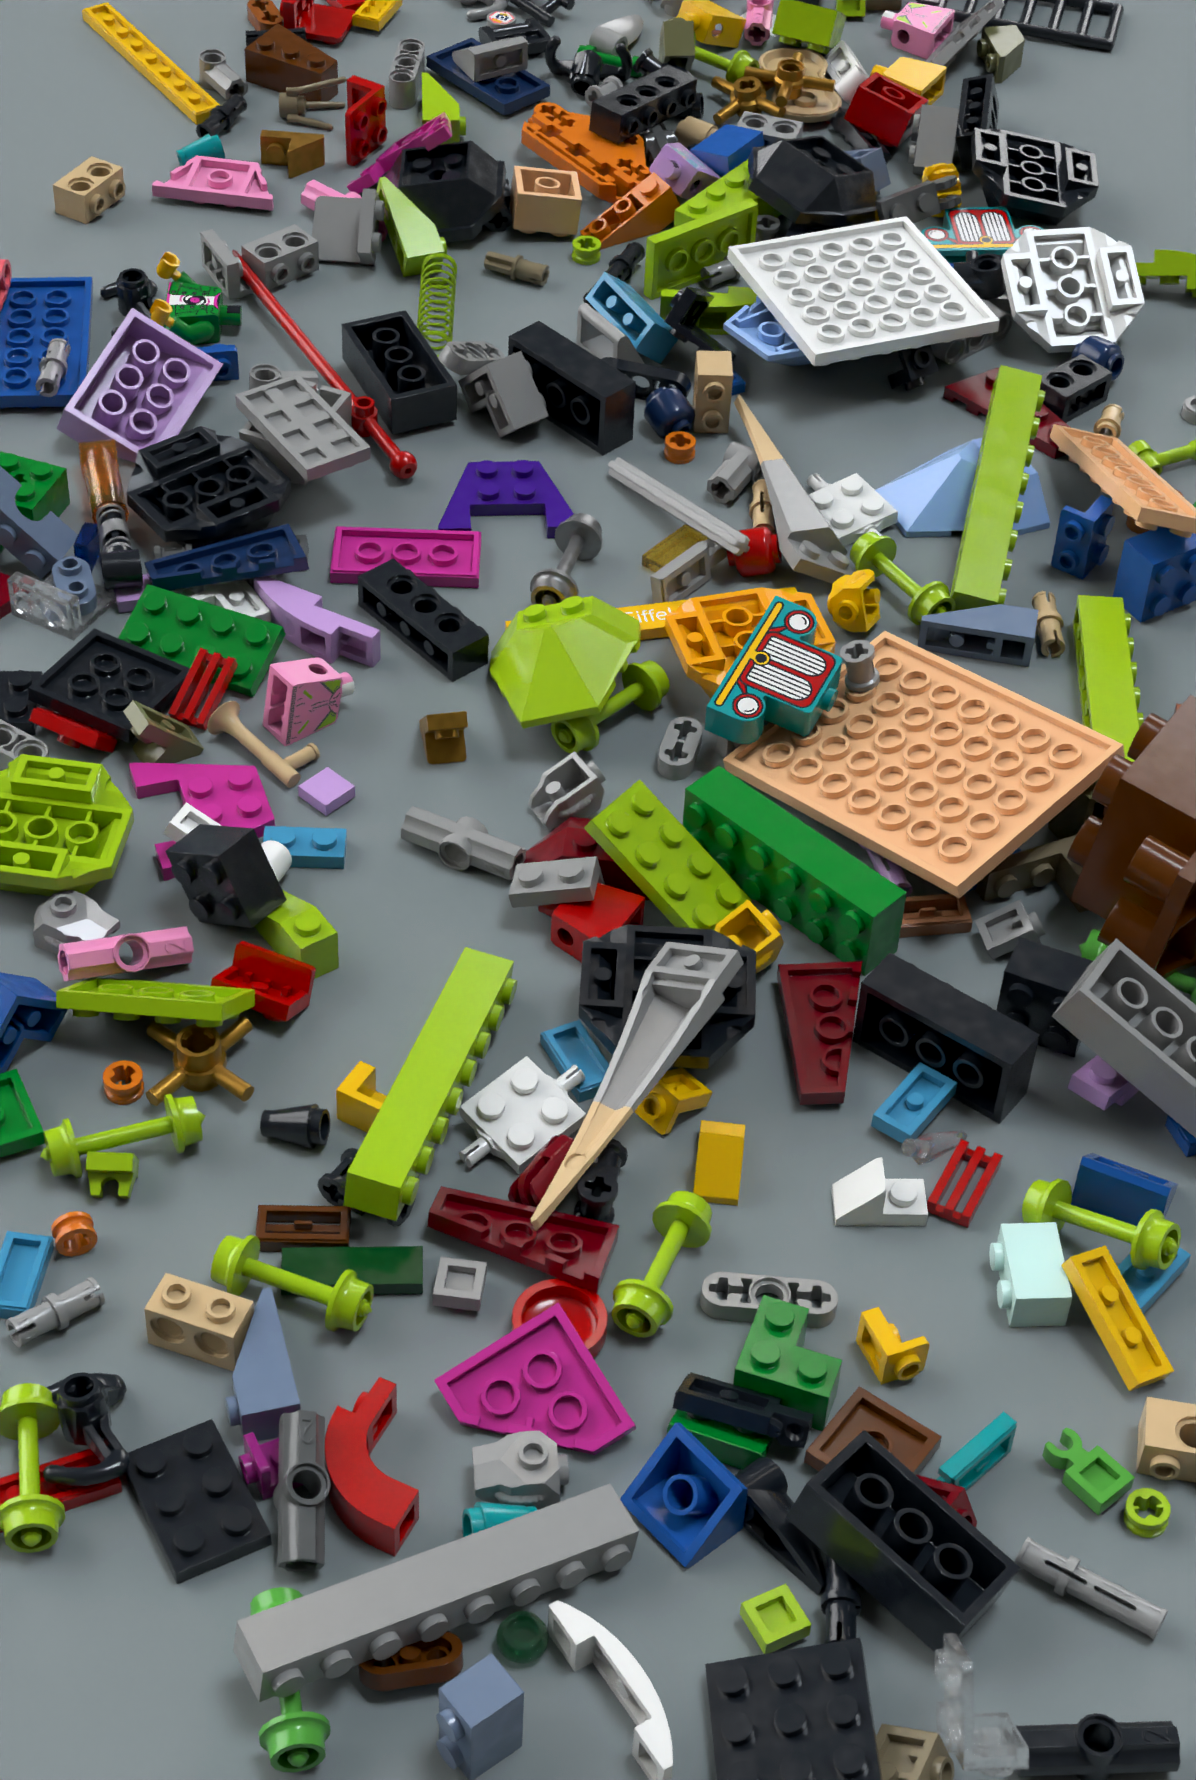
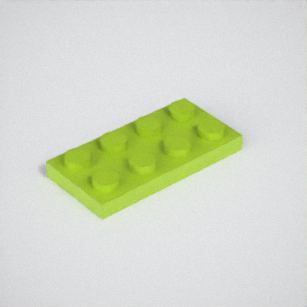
M750 198L647 237L644 295L650 300L661 297L662 289L679 290L712 277L713 274L701 277V269L723 261L724 257L728 255V247L755 242L759 204Z
M640 779L584 827L591 837L675 927L714 930L718 922L746 900L752 901Z
M105 977L88 978L56 991V1008L72 1009V1015L76 1017L99 1016V1012L113 1013V1018L116 1020L129 1021L140 1019V1015L155 1016V1022L161 1024L180 1023L181 1018L196 1019V1025L200 1027L222 1026L224 1020L239 1018V1013L255 1006V989Z

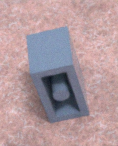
M492 1653L439 1688V1713L436 1715L439 1724L437 1748L446 1764L452 1769L459 1767L468 1780L476 1779L522 1747L524 1691Z

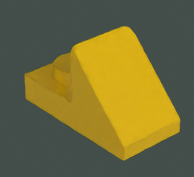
M701 1120L693 1193L702 1197L708 1203L738 1206L745 1125Z

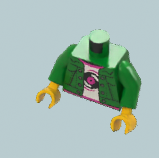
M165 252L157 265V274L163 279L172 278L173 282H168L166 301L156 299L150 308L151 320L192 345L218 343L221 340L222 325H242L241 305H223L222 289L197 284L184 271L180 273L176 270L180 265L178 257L171 252Z

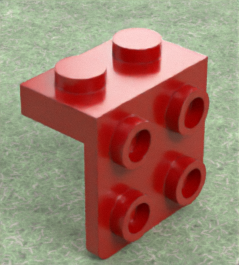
M282 0L280 3V16L283 17L286 29L305 27L306 39L320 40L326 44L342 42L352 27V15L356 12L351 9L315 4L314 0Z
M352 75L346 80L348 110L345 113L346 161L348 165L354 167L386 141L388 131L385 118L387 108L385 86Z

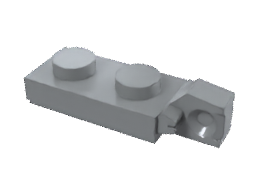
M707 539L696 543L652 574L650 580L653 604L682 600L711 579L710 569L727 557V550L714 541Z

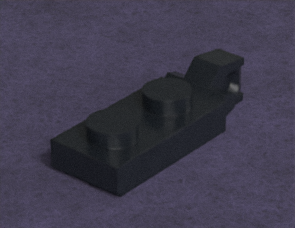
M840 107L838 113L830 122L835 132L843 134L845 136L843 140L856 150L882 147L887 164L891 158L889 151L878 141L875 135L869 132H860L852 123L845 120L844 117L847 109Z
M692 1372L686 1376L676 1391L673 1403L674 1409L685 1411L693 1419L719 1421L733 1425L734 1429L741 1433L768 1435L769 1438H776L780 1445L804 1448L808 1442L814 1415L780 1405L782 1398Z

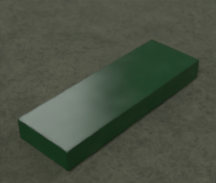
M423 1246L282 1248L281 1269L331 1287L335 1286L345 1270L351 1269L357 1273L358 1279L374 1287V1294H423ZM281 1289V1295H296Z

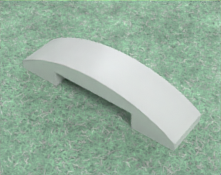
M558 1600L549 1604L547 1633L574 1672L593 1662L637 1725L634 1727L632 1755L649 1780H671L673 1747L669 1725L661 1701L641 1665L612 1633L590 1616Z

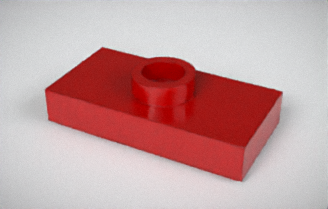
M39 707L33 708L29 718L30 722L58 733L57 741L77 749L80 748L82 743L93 749L113 753L118 741L115 739L116 737L55 711Z

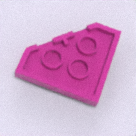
M559 1302L434 1379L460 1425L503 1435L522 1431H541L555 1441L557 1447L592 1455L598 1454L636 1429L631 1417Z

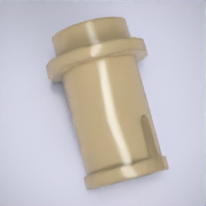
M1116 404L1105 406L1101 418L1094 425V433L1119 438L1122 430L1120 424L1124 418V412L1121 413L1122 408Z

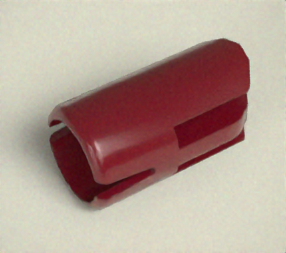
M567 1135L551 1137L510 1186L508 1193L509 1201L537 1207L574 1139Z

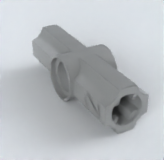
M412 806L406 813L401 827V839L438 852L440 859L447 866L455 870H465L472 865L505 879L513 880L516 865L524 863L526 859V848L488 834L486 827L473 817H461L455 822Z

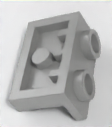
M213 229L200 232L202 265L218 287L222 289L228 300L243 298L246 295L253 294L254 292L241 278L243 276V267L240 259L234 257L230 252L226 241L221 240Z

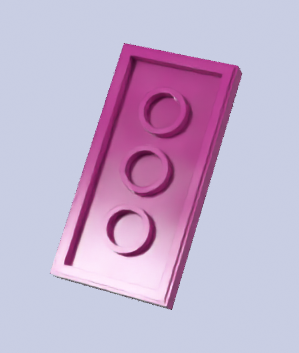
M337 526L335 527L330 583L358 584L359 575L391 559H395L403 567L411 570L427 586L479 588L482 532Z

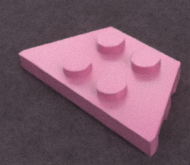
M195 156L187 161L184 166L170 172L171 179L167 182L162 183L156 180L152 184V195L154 197L187 200L197 204H221L230 208L246 207L271 211L274 208L273 196L268 193L265 177L262 176L259 163Z

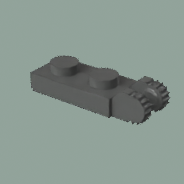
M951 175L934 181L928 180L876 200L875 204L879 221L907 216L912 223H916L941 213V210L958 206L962 202L960 195H948L939 200L937 191L948 189L958 184L957 177Z

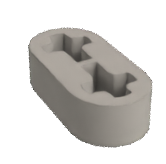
M678 717L669 723L658 754L657 769L663 777L670 780H681L692 773L701 749L703 727L696 719ZM683 735H687L685 740H681ZM675 756L681 757L677 762L674 761Z

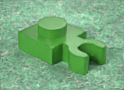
M1066 1427L1062 1430L1060 1443L1068 1450H1060L1050 1441L1045 1444L1042 1454L1044 1460L1056 1469L1066 1470L1062 1484L1097 1515H1100L1132 1488L1135 1477L1099 1445L1090 1452H1087L1082 1448L1080 1436L1072 1429Z

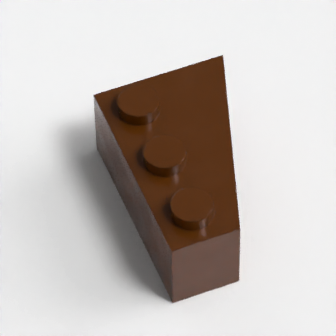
M279 23L244 48L246 81L279 93L286 92L287 87H301L338 78L337 60ZM338 84L302 93L300 96H305L306 101H330L338 94Z

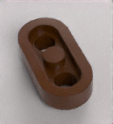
M446 1632L436 1640L430 1642L421 1640L402 1647L387 1659H371L358 1664L359 1678L366 1687L381 1692L443 1683L456 1677L461 1672L464 1665L463 1645L459 1637L451 1632Z

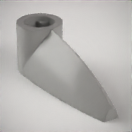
M638 14L629 15L599 25L592 32L589 45L595 46L597 52L618 56L615 46L618 43H623L628 47L642 32V17Z

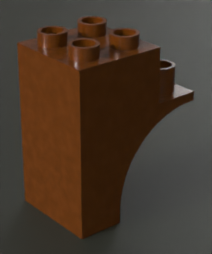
M1191 694L1169 721L1154 713L1148 715L1137 731L1127 753V757L1133 759L1134 762L1118 754L1110 760L1092 793V799L1105 806L1102 814L1104 819L1102 821L1091 815L1079 830L1067 855V859L1083 867L1070 900L1106 919L1097 940L1109 946L1117 938L1164 979L1175 972L1196 966V697Z

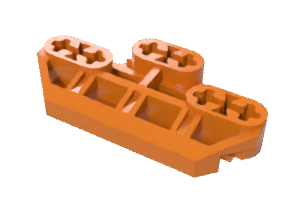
M543 102L536 105L532 117L528 118V123L524 121L521 143L558 170L577 172L579 185L597 198L614 204L652 174L646 166L644 140L639 134L616 144L589 131V115L568 112L561 106L551 102Z

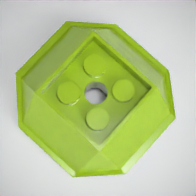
M21 754L8 763L7 769L0 771V890L52 896V894L69 890L85 894L99 881L113 878L134 823L132 807L121 791L113 784L110 775L102 764Z

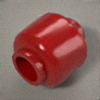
M768 527L739 530L750 539L748 544L750 549L747 553L743 552L740 556H736L727 550L729 566H736L737 571L742 577L772 573L776 569V564L782 562V553L779 549L777 534H772Z

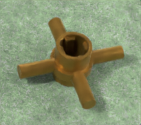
M242 1016L220 1034L214 1027H200L196 1024L189 1025L176 1034L165 1025L153 1021L147 1028V1035L174 1053V1070L146 1092L149 1102L154 1106H158L164 1101V1095L173 1094L182 1086L191 1091L204 1092L218 1085L243 1102L249 1100L253 1095L254 1087L226 1068L227 1057L225 1051L253 1030L251 1022Z

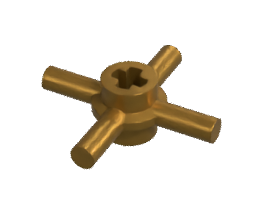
M715 76L711 81L713 88L730 95V103L713 115V120L717 125L723 124L736 113L741 117L744 111L758 114L764 111L779 118H783L786 113L784 107H779L776 103L766 99V91L775 86V83L760 81L752 76L741 77L734 83L719 76Z

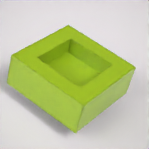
M786 1583L741 1603L740 1615L764 1654L776 1651L810 1635L812 1624Z

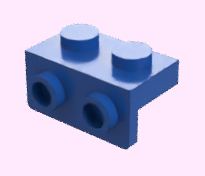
M1101 495L1085 513L1069 506H1065L1061 510L1051 561L1052 567L1083 580L1096 565L1100 566L1103 564L1109 551L1106 539L1115 522V516H1112L1114 503L1111 498Z

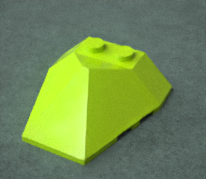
M572 596L560 603L545 606L543 604H534L522 611H518L491 651L489 672L493 681L498 684L502 696L506 697L509 707L522 729L600 713L616 687L615 677L618 672L624 673L628 667L627 658L629 654L637 653L640 648V622L594 596L583 598Z

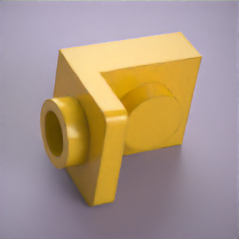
M684 1068L669 1070L634 1112L659 1134H668L671 1132L679 1113L706 1107L713 1092Z
M879 1307L861 1312L856 1343L881 1385L897 1379H911L924 1370L930 1346L925 1336L901 1343L900 1334L893 1323L887 1322Z

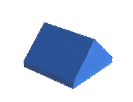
M725 124L693 147L690 152L717 175L723 177L746 161L753 147L764 146L763 131Z
M1090 1153L1082 1157L1071 1205L1137 1226L1143 1215L1150 1209L1162 1211L1163 1215L1166 1216L1178 1184Z
M675 1422L620 1500L685 1568H691L743 1529L748 1489L681 1423Z

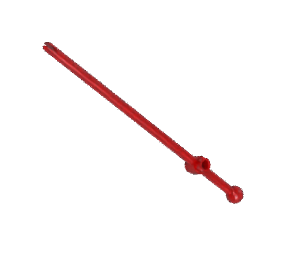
M233 249L232 254L234 257H238L242 263L243 276L241 278L329 386L351 393V422L354 431L360 437L371 436L390 459L389 467L394 476L399 479L412 477L418 466L416 458L407 451H401L378 424V410L374 406V400L367 396H355L245 260Z

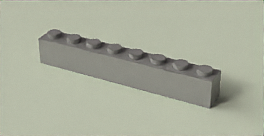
M610 1483L237 1620L233 1651L259 1702L274 1696L279 1698L287 1697L296 1693L303 1685L324 1677L328 1679L337 1678L348 1672L353 1666L368 1660L387 1659L398 1652L400 1648L421 1640L424 1642L436 1640L449 1629L468 1622L470 1624L483 1622L496 1611L512 1605H527L541 1594L556 1588H572L583 1581L585 1577L603 1570L607 1572L616 1571L632 1560L639 1529Z

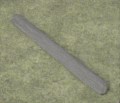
M618 457L615 461L611 460L608 467L610 469L608 473L612 478L734 555L740 556L743 552L747 553L750 547L748 544L750 539L748 536L626 460Z

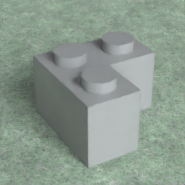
M922 104L921 114H914L911 141H916L917 145L910 144L908 164H914L913 174L923 175L925 167L932 166L933 164H952L959 108Z
M521 351L488 363L458 381L471 413L487 407L500 438L533 425L549 416L546 411L545 399L538 392L532 378L531 366L524 359Z

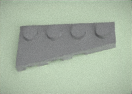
M991 0L960 23L924 62L945 67L950 65L957 58L956 55L968 46L967 43L979 34L978 31L1005 5L1003 1Z

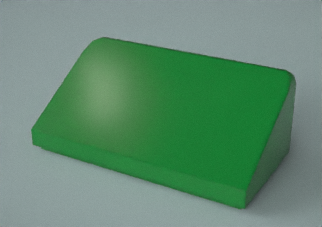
M678 1409L671 1418L667 1429L668 1433L675 1422L681 1423L721 1463L742 1470L759 1457H766L773 1440L768 1435L760 1433L755 1435L741 1433L734 1429L733 1425L719 1421L696 1420L688 1416L685 1411Z

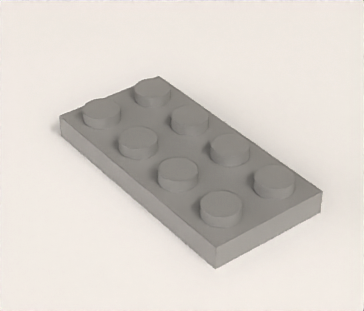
M298 373L235 395L236 407L307 482L371 459V447Z

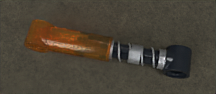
M115 439L78 443L82 476L85 478L92 519L99 529L103 553H100L105 590L143 586L139 550H132L130 534L126 523L129 512L119 472Z

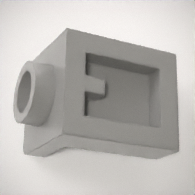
M1021 899L975 920L992 960L1013 951L1020 937L1042 944L1039 937L1046 934L1036 911L1028 914Z

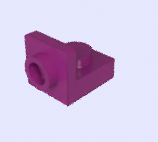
M253 1432L243 1435L245 1454L238 1456L241 1472L248 1485L255 1483L262 1499L266 1500L273 1497L274 1488L278 1484L279 1438L259 1445ZM292 1483L293 1489L303 1486L301 1483Z

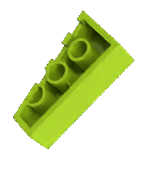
M747 159L676 208L674 212V227L750 198L759 204L758 215H771L778 218L782 213L748 189L750 175Z

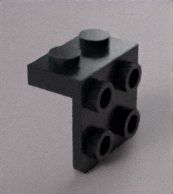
M686 287L685 290H679L670 303L672 310L664 320V322L672 327L669 332L684 343L690 341L699 347L697 351H730L696 326L714 296L706 290ZM731 352L732 362H733V360L735 359L736 355H735L733 352Z

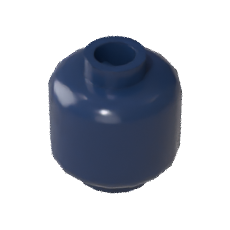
M1096 335L1089 336L1082 343H1078L1072 352V359L1083 354L1111 371V380H1115L1122 372L1124 356L1120 346L1112 341Z
M661 387L647 397L644 417L660 438L665 439L669 433L675 431L688 433L691 431L692 423L695 419V409L679 389Z

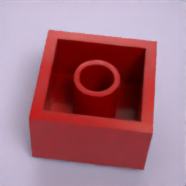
M875 72L858 85L844 119L852 123L860 132H869L877 136L878 141L889 147H898L912 135L914 114H921L922 104L927 105L929 100Z

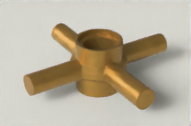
M801 52L793 53L791 59L779 61L777 71L746 66L744 77L752 76L760 81L775 83V94L777 95L775 103L779 107H785L788 100L801 97L803 88L834 92L836 82L833 79L805 75L804 55Z

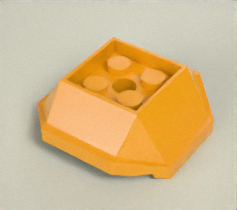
M760 587L689 598L675 612L671 611L665 616V629L686 676L699 684L711 699L775 596L789 600L812 611L817 621L814 646L834 654L836 641L811 593L796 592L793 595L780 589Z

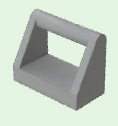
M523 36L506 38L453 51L452 58L455 64L473 82L527 69L528 41Z
M587 303L579 306L577 315V345L599 359L613 357L644 364L630 339Z

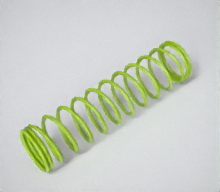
M444 253L428 255L421 266L417 328L425 339L432 342L445 340L452 342L457 264L451 256ZM434 258H445L452 263L453 267L444 262H435L427 267L426 264ZM444 265L450 268L453 274L442 269L433 270L428 273L426 271L432 266ZM442 272L450 277L448 279L443 277L430 278L429 275ZM429 289H446L448 292H432ZM432 295L440 297L445 296L448 299L444 301L433 300L429 297ZM428 304H445L447 307H431ZM432 310L443 311L446 315H431L428 312ZM428 319H444L446 322L432 323ZM437 326L445 328V330H430L427 327ZM437 335L442 337V339H432L428 336ZM445 345L440 347L431 346L434 350L444 349Z

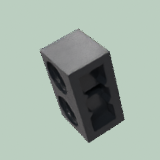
M1080 354L1042 374L1040 390L1045 391L1043 404L1067 423L1107 401L1112 372L1085 355Z

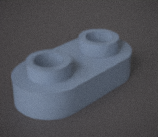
M67 556L57 561L52 567V577L60 610L70 616H84L93 612L97 607V595L89 564L85 560L74 556Z

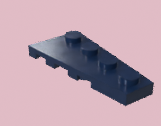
M289 524L144 562L151 585L169 591L309 570L307 557Z

